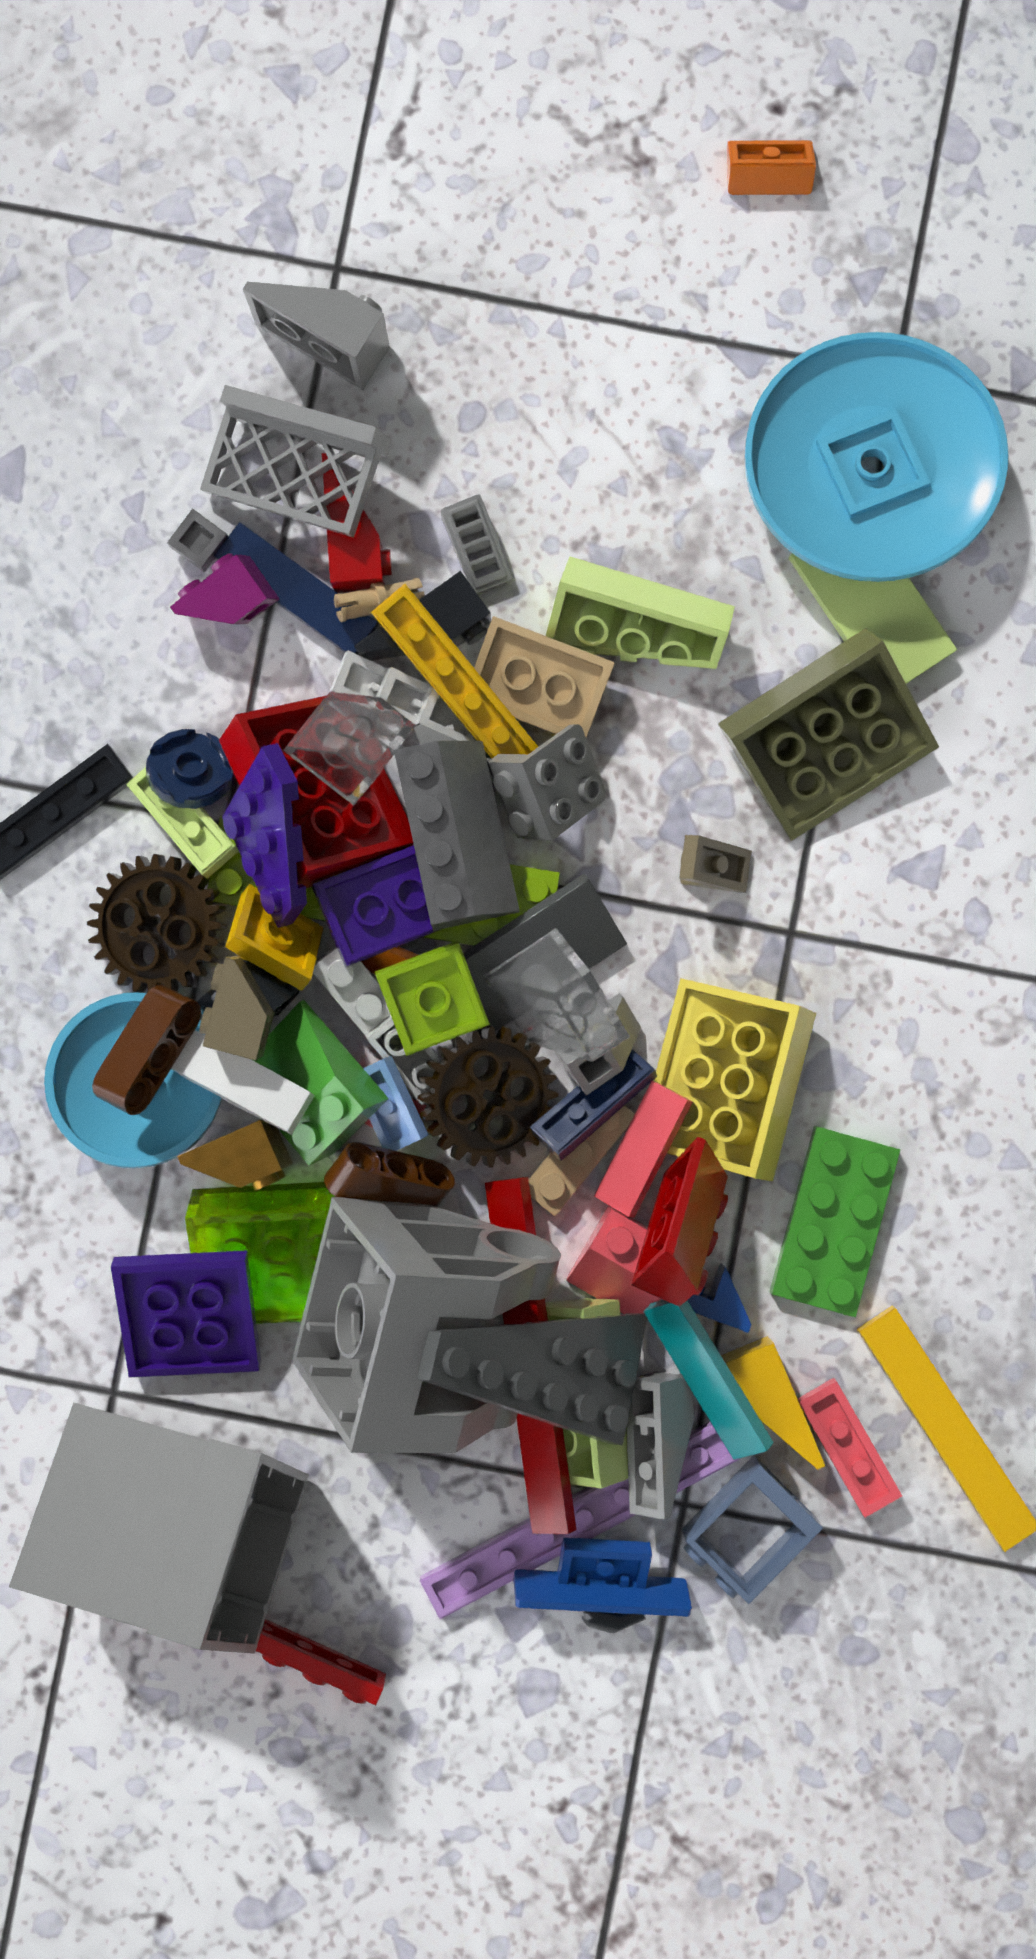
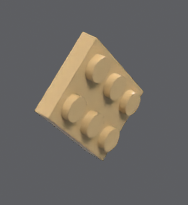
M493 616L474 668L516 719L555 734L570 724H578L583 728L587 738L615 662Z

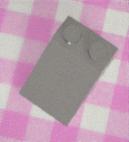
M249 281L243 287V292L257 326L364 390L390 349L382 308L365 295H360L358 298L346 290Z

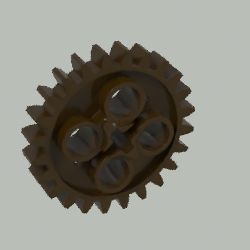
M153 854L150 863L147 857L136 856V868L130 863H120L123 876L108 873L106 876L111 887L109 889L96 888L97 893L103 898L102 903L89 904L92 910L99 913L98 919L87 921L88 926L98 928V934L88 939V942L101 944L102 947L94 956L95 960H109L110 962L106 966L104 973L106 975H115L120 972L117 984L128 986L133 982V992L144 993L147 987L149 991L157 985H163L178 992L179 983L183 987H193L192 973L199 977H206L208 973L202 963L204 961L217 963L219 960L211 952L212 946H225L223 940L215 937L216 931L228 928V924L216 921V915L226 910L225 906L213 905L212 903L220 894L219 889H204L210 877L206 879L202 874L195 876L197 868L191 863H186L182 866L181 858L170 856L166 862L164 855ZM168 885L171 889V899L168 904L163 906L159 895L161 889ZM140 891H143L144 902L139 897ZM131 906L135 912V919L127 927L124 922V913ZM156 917L161 918V922L159 924L157 922ZM187 922L191 928V937L186 944H183L179 938V930ZM156 926L158 932H154L153 927ZM150 943L154 948L155 956L152 963L147 965L143 958V951ZM170 947L173 948L176 954L174 959L171 958Z
M488 1025L483 1027L481 1037L478 1031L475 1030L466 1034V1041L460 1036L451 1039L453 1045L451 1050L442 1046L437 1047L442 1060L439 1063L427 1060L426 1064L434 1073L432 1077H420L419 1081L430 1088L429 1092L417 1095V1099L430 1106L419 1115L424 1120H434L427 1128V1133L432 1137L441 1135L436 1144L439 1148L445 1151L452 1146L450 1156L459 1161L466 1154V1163L475 1167L481 1157L484 1165L493 1168L496 1156H498L501 1162L509 1165L511 1163V1151L524 1158L526 1156L524 1143L528 1141L536 1146L540 1144L539 1140L532 1134L530 1127L551 1109V1107L547 1106V1100L559 1097V1093L547 1089V1085L555 1081L557 1076L552 1073L543 1072L551 1061L543 1056L535 1058L541 1048L538 1044L530 1043L525 1046L527 1036L519 1032L511 1039V1029L501 1026L496 1035L494 1027ZM486 1056L489 1065L484 1075L476 1077L473 1068L478 1058ZM508 1062V1068L503 1071V1063ZM522 1077L524 1080L523 1091L518 1096L512 1097L510 1094L511 1083L514 1079ZM486 1090L494 1094L491 1102L483 1098ZM460 1095H466L468 1104L465 1111L459 1115H454L452 1112L454 1100ZM501 1115L503 1118L502 1129L499 1133L490 1135V1121L494 1117ZM475 1121V1128L469 1130L470 1123Z

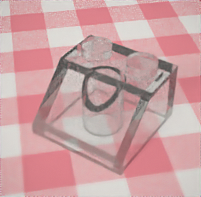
M329 692L283 751L354 805L375 781L394 755V750L401 746L415 727V724L381 697Z

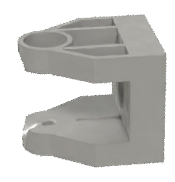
M332 1197L292 1362L351 1453H456L493 1429L511 1426L515 1423L518 1413L418 1380L417 1377L428 1331L436 1330L439 1317L493 1319L528 1300H541L550 1296L561 1253L553 1244L534 1234L502 1228L428 1204Z

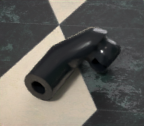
M582 1611L584 1614L582 1620L588 1627L607 1633H616L646 1620L644 1614Z

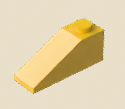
M766 1336L721 1355L759 1419L817 1470L825 1467L774 1342Z

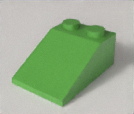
M305 1000L300 1001L269 1034L263 1057L255 1061L315 1095L292 1135L279 1129L308 1166L334 1154L389 1099Z

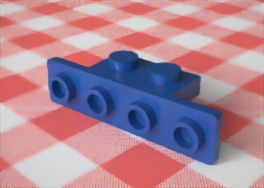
M563 1537L557 1571L516 1569L514 1571L515 1606L518 1608L683 1617L690 1616L692 1609L686 1579L648 1576L652 1558L650 1542Z

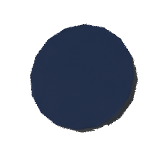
M181 729L169 732L154 742L146 760V777L151 790L162 801L178 808L197 809L212 805L225 796L232 784L233 770L222 749L219 738L207 732L206 735L196 733L195 729Z

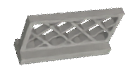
M225 385L219 402L224 404L226 409L200 490L214 496L354 538L380 456L388 457L393 440L377 427ZM236 422L246 423L252 432L253 438L235 448L231 438ZM258 427L263 428V429H266V430H264V431H262V432L260 433ZM280 433L284 434L291 448L272 459L265 442ZM295 438L302 439L303 441L297 444ZM316 444L323 445L328 459L309 470L302 453ZM258 447L265 464L247 474L240 458ZM333 449L340 450V452L335 454ZM354 455L365 457L360 474L347 481L340 463ZM296 458L302 475L284 485L277 468ZM233 463L240 479L226 488L217 486L221 469ZM333 468L340 486L321 497L314 479ZM270 473L277 490L263 499L257 498L252 483ZM307 484L315 501L300 510L294 509L289 494ZM245 488L247 494L240 493L239 491ZM345 495L350 506L344 523L331 519L326 506ZM282 499L284 505L277 504L276 502ZM319 510L322 517L314 515L313 513Z

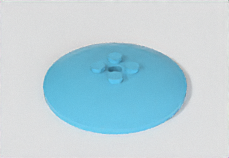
M883 332L856 333L840 336L808 349L783 367L771 380L758 400L749 423L745 442V474L750 495L762 521L776 539L795 556L815 568L842 578L871 582L895 581L924 574L942 566L965 550L982 532L991 519L1005 486L1008 470L1007 435L1002 417L991 394L981 380L956 357L933 344L906 335ZM867 457L878 458L883 463L884 469L879 473H869L863 469L861 461Z

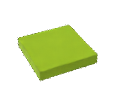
M458 941L375 971L377 981L406 1056L489 1025Z

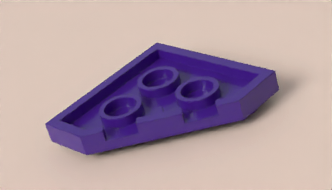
M278 743L261 747L222 819L227 836L234 840L242 856V865L245 872L253 878L260 892L264 910L271 914L277 928H281L294 923L307 904L306 886L298 885L296 863L304 861L301 825L293 824L292 819L293 809L291 801L299 799L298 781Z

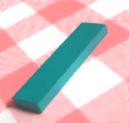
M665 1300L651 1303L643 1311L732 1458L735 1460L768 1451L774 1443L689 1302H684L680 1307Z

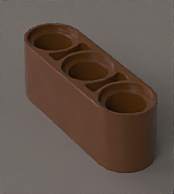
M163 985L151 988L142 999L97 1071L92 1085L95 1096L129 1115H137L144 1111L195 1031L201 1018V1006L199 1003Z
M362 1142L348 1143L326 1172L324 1183L326 1188L335 1197L428 1204L438 1207L454 1187L455 1178L452 1172L438 1161Z

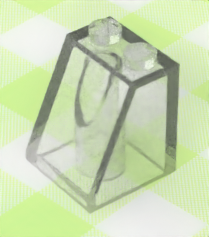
M557 928L483 975L519 1033L527 1036V1043H535L540 1047L593 1062L630 1038V1035L591 971Z

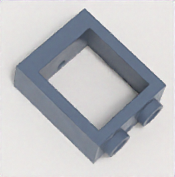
M754 1455L682 1528L685 1541L687 1542L683 1548L699 1566L703 1567L708 1563L718 1573L715 1577L716 1582L731 1598L734 1599L739 1594L750 1604L812 1541L823 1527L817 1517ZM754 1483L794 1524L742 1575L702 1534Z

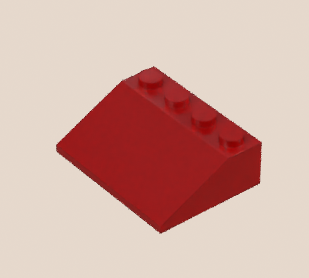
M336 694L236 714L220 737L219 742L239 786L261 747L279 744L298 781L299 799L291 801L293 824L301 825L304 861L296 863L298 885L302 884L306 888H310L314 883L414 845L409 820L353 702Z

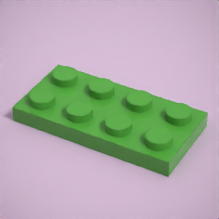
M814 1126L769 1291L772 1295L856 1318L901 1149Z

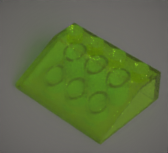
M324 1182L274 1184L256 1191L253 1186L192 1189L185 1216L190 1253L247 1250L256 1324L301 1322L331 1199L335 1196L326 1188Z

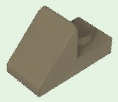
M685 835L681 855L680 882L683 885L746 893L752 850L700 835Z

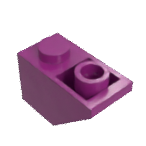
M229 553L218 559L211 566L213 573L202 582L196 579L184 586L178 592L180 599L172 604L170 608L177 615L228 624H248L278 601L279 597L250 556L237 554L233 556L232 553Z

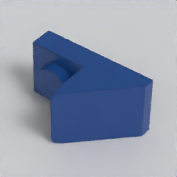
M720 1263L709 1295L704 1293L706 1287L704 1286L698 1296L693 1294L687 1301L696 1314L749 1333L752 1324L726 1267Z

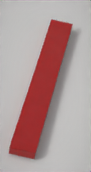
M528 1177L485 1182L490 1224L536 1235ZM545 1298L541 1300H528L502 1313L504 1324L548 1321ZM518 1413L516 1419L532 1534H570L576 1531L577 1528L563 1428Z

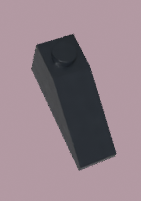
M461 571L419 599L457 647L465 641L468 645H471L487 634V626L491 623V612ZM382 626L354 645L357 655L370 661L405 656Z

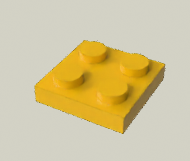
M249 884L240 896L225 948L231 950L238 957L243 958V960L252 962L281 981L302 991L312 979L323 926L299 914L293 924L277 928L271 914H268L262 906L258 888Z

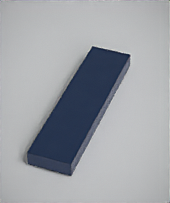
M241 522L237 524L214 555L216 560L229 553H232L233 556L236 554L250 556L279 597V600L275 603L344 653L349 650L357 654L354 645L373 633L379 626L378 622L369 615L340 622L336 612L341 611L343 607L335 608L334 595L338 593Z

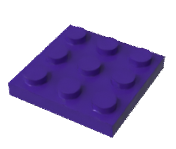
M247 1250L121 1256L113 1258L110 1267L129 1378L258 1372L260 1370L261 1355Z

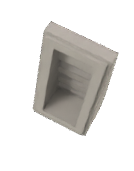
M481 495L472 496L441 509L443 524L463 573L475 592L480 595L512 582V575ZM477 515V520L456 527L455 523ZM483 530L484 537L463 545L462 538ZM490 547L491 554L471 562L469 561L468 555ZM495 563L497 564L499 570L476 579L475 571Z

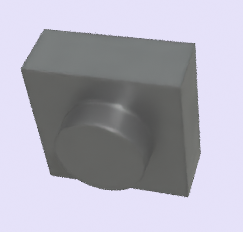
M192 508L167 544L182 557L205 572L215 559L214 555L228 538V535Z

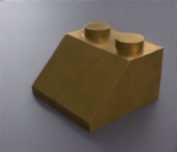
M263 1120L254 1122L177 1156L180 1164L239 1188L252 1183L255 1191L286 1177L283 1169L293 1164L278 1128Z

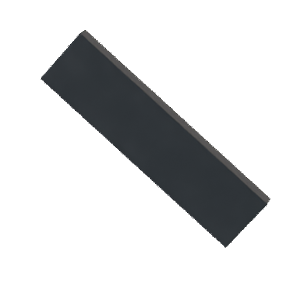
M109 744L103 746L0 822V880L127 787L126 784L134 776Z

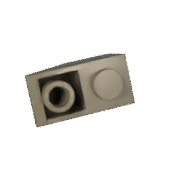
M237 956L225 957L224 964L218 963L212 976L211 989L216 990L213 1007H206L200 1023L199 1032L205 1034L203 1047L256 1061L264 1055L274 1011L243 958Z

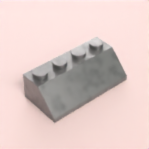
M433 741L394 750L433 931L519 913L520 910L483 741Z

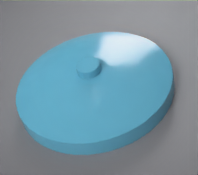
M134 992L112 995L82 1009L58 1034L48 1055L45 1067L44 1085L46 1101L51 1116L61 1133L71 1144L90 1158L120 1168L152 1167L171 1161L185 1153L206 1134L218 1113L222 1101L220 1096L196 1085L173 1070L169 1071L150 1104L140 1114L129 1115L95 1096L92 1085L97 1071L147 993ZM201 1020L199 1021V1023H198V1025H197V1027H196V1029H195V1030L198 1031V1032H199V1029H200Z

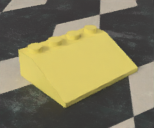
M680 978L656 1069L657 1077L653 1081L688 1098L693 1103L667 1154L679 1157L697 1137H701L708 1142L724 1170L773 1182L816 1013L799 1005Z

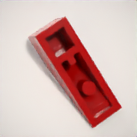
M321 453L322 462L328 459L326 453ZM333 468L323 474L324 495L340 486ZM343 495L328 504L326 508L332 520L344 523L350 505L346 496ZM364 509L354 538L327 530L330 583L334 591L343 593L369 589L371 583L382 582L385 585V576L392 575L390 549H383L380 536Z

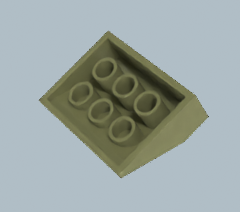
M866 628L718 723L737 758L791 841L939 748L934 735L883 640Z

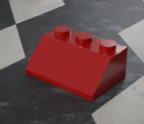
M697 1137L664 1172L631 1286L679 1307L693 1294L698 1296L704 1288L708 1277V1271L703 1269L705 1260L712 1253L718 1239V1232L714 1231L716 1219L721 1217L728 1202V1195L724 1194L728 1175L708 1142L701 1137Z

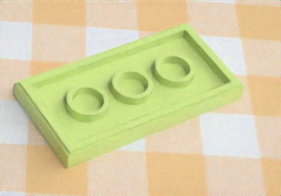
M793 553L789 556L788 559L843 641L845 642L865 628L883 640L906 684L957 650L909 578L883 582L852 580L815 568Z

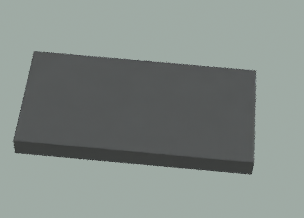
M582 874L465 951L463 955L489 1025L493 1026L496 1031L627 945V942L591 881L585 874ZM483 1028L477 1029L481 1035Z

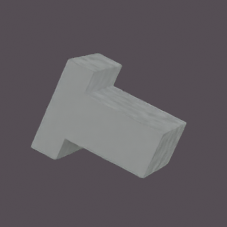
M73 1402L9 1587L146 1629L147 1634L199 1650L255 1654L309 1474L257 1451L210 1438L206 1440Z

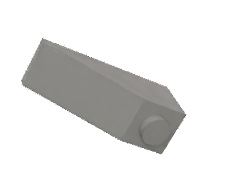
M654 1372L636 1377L627 1424L630 1514L664 1520L671 1517L694 1421L693 1392L682 1374Z

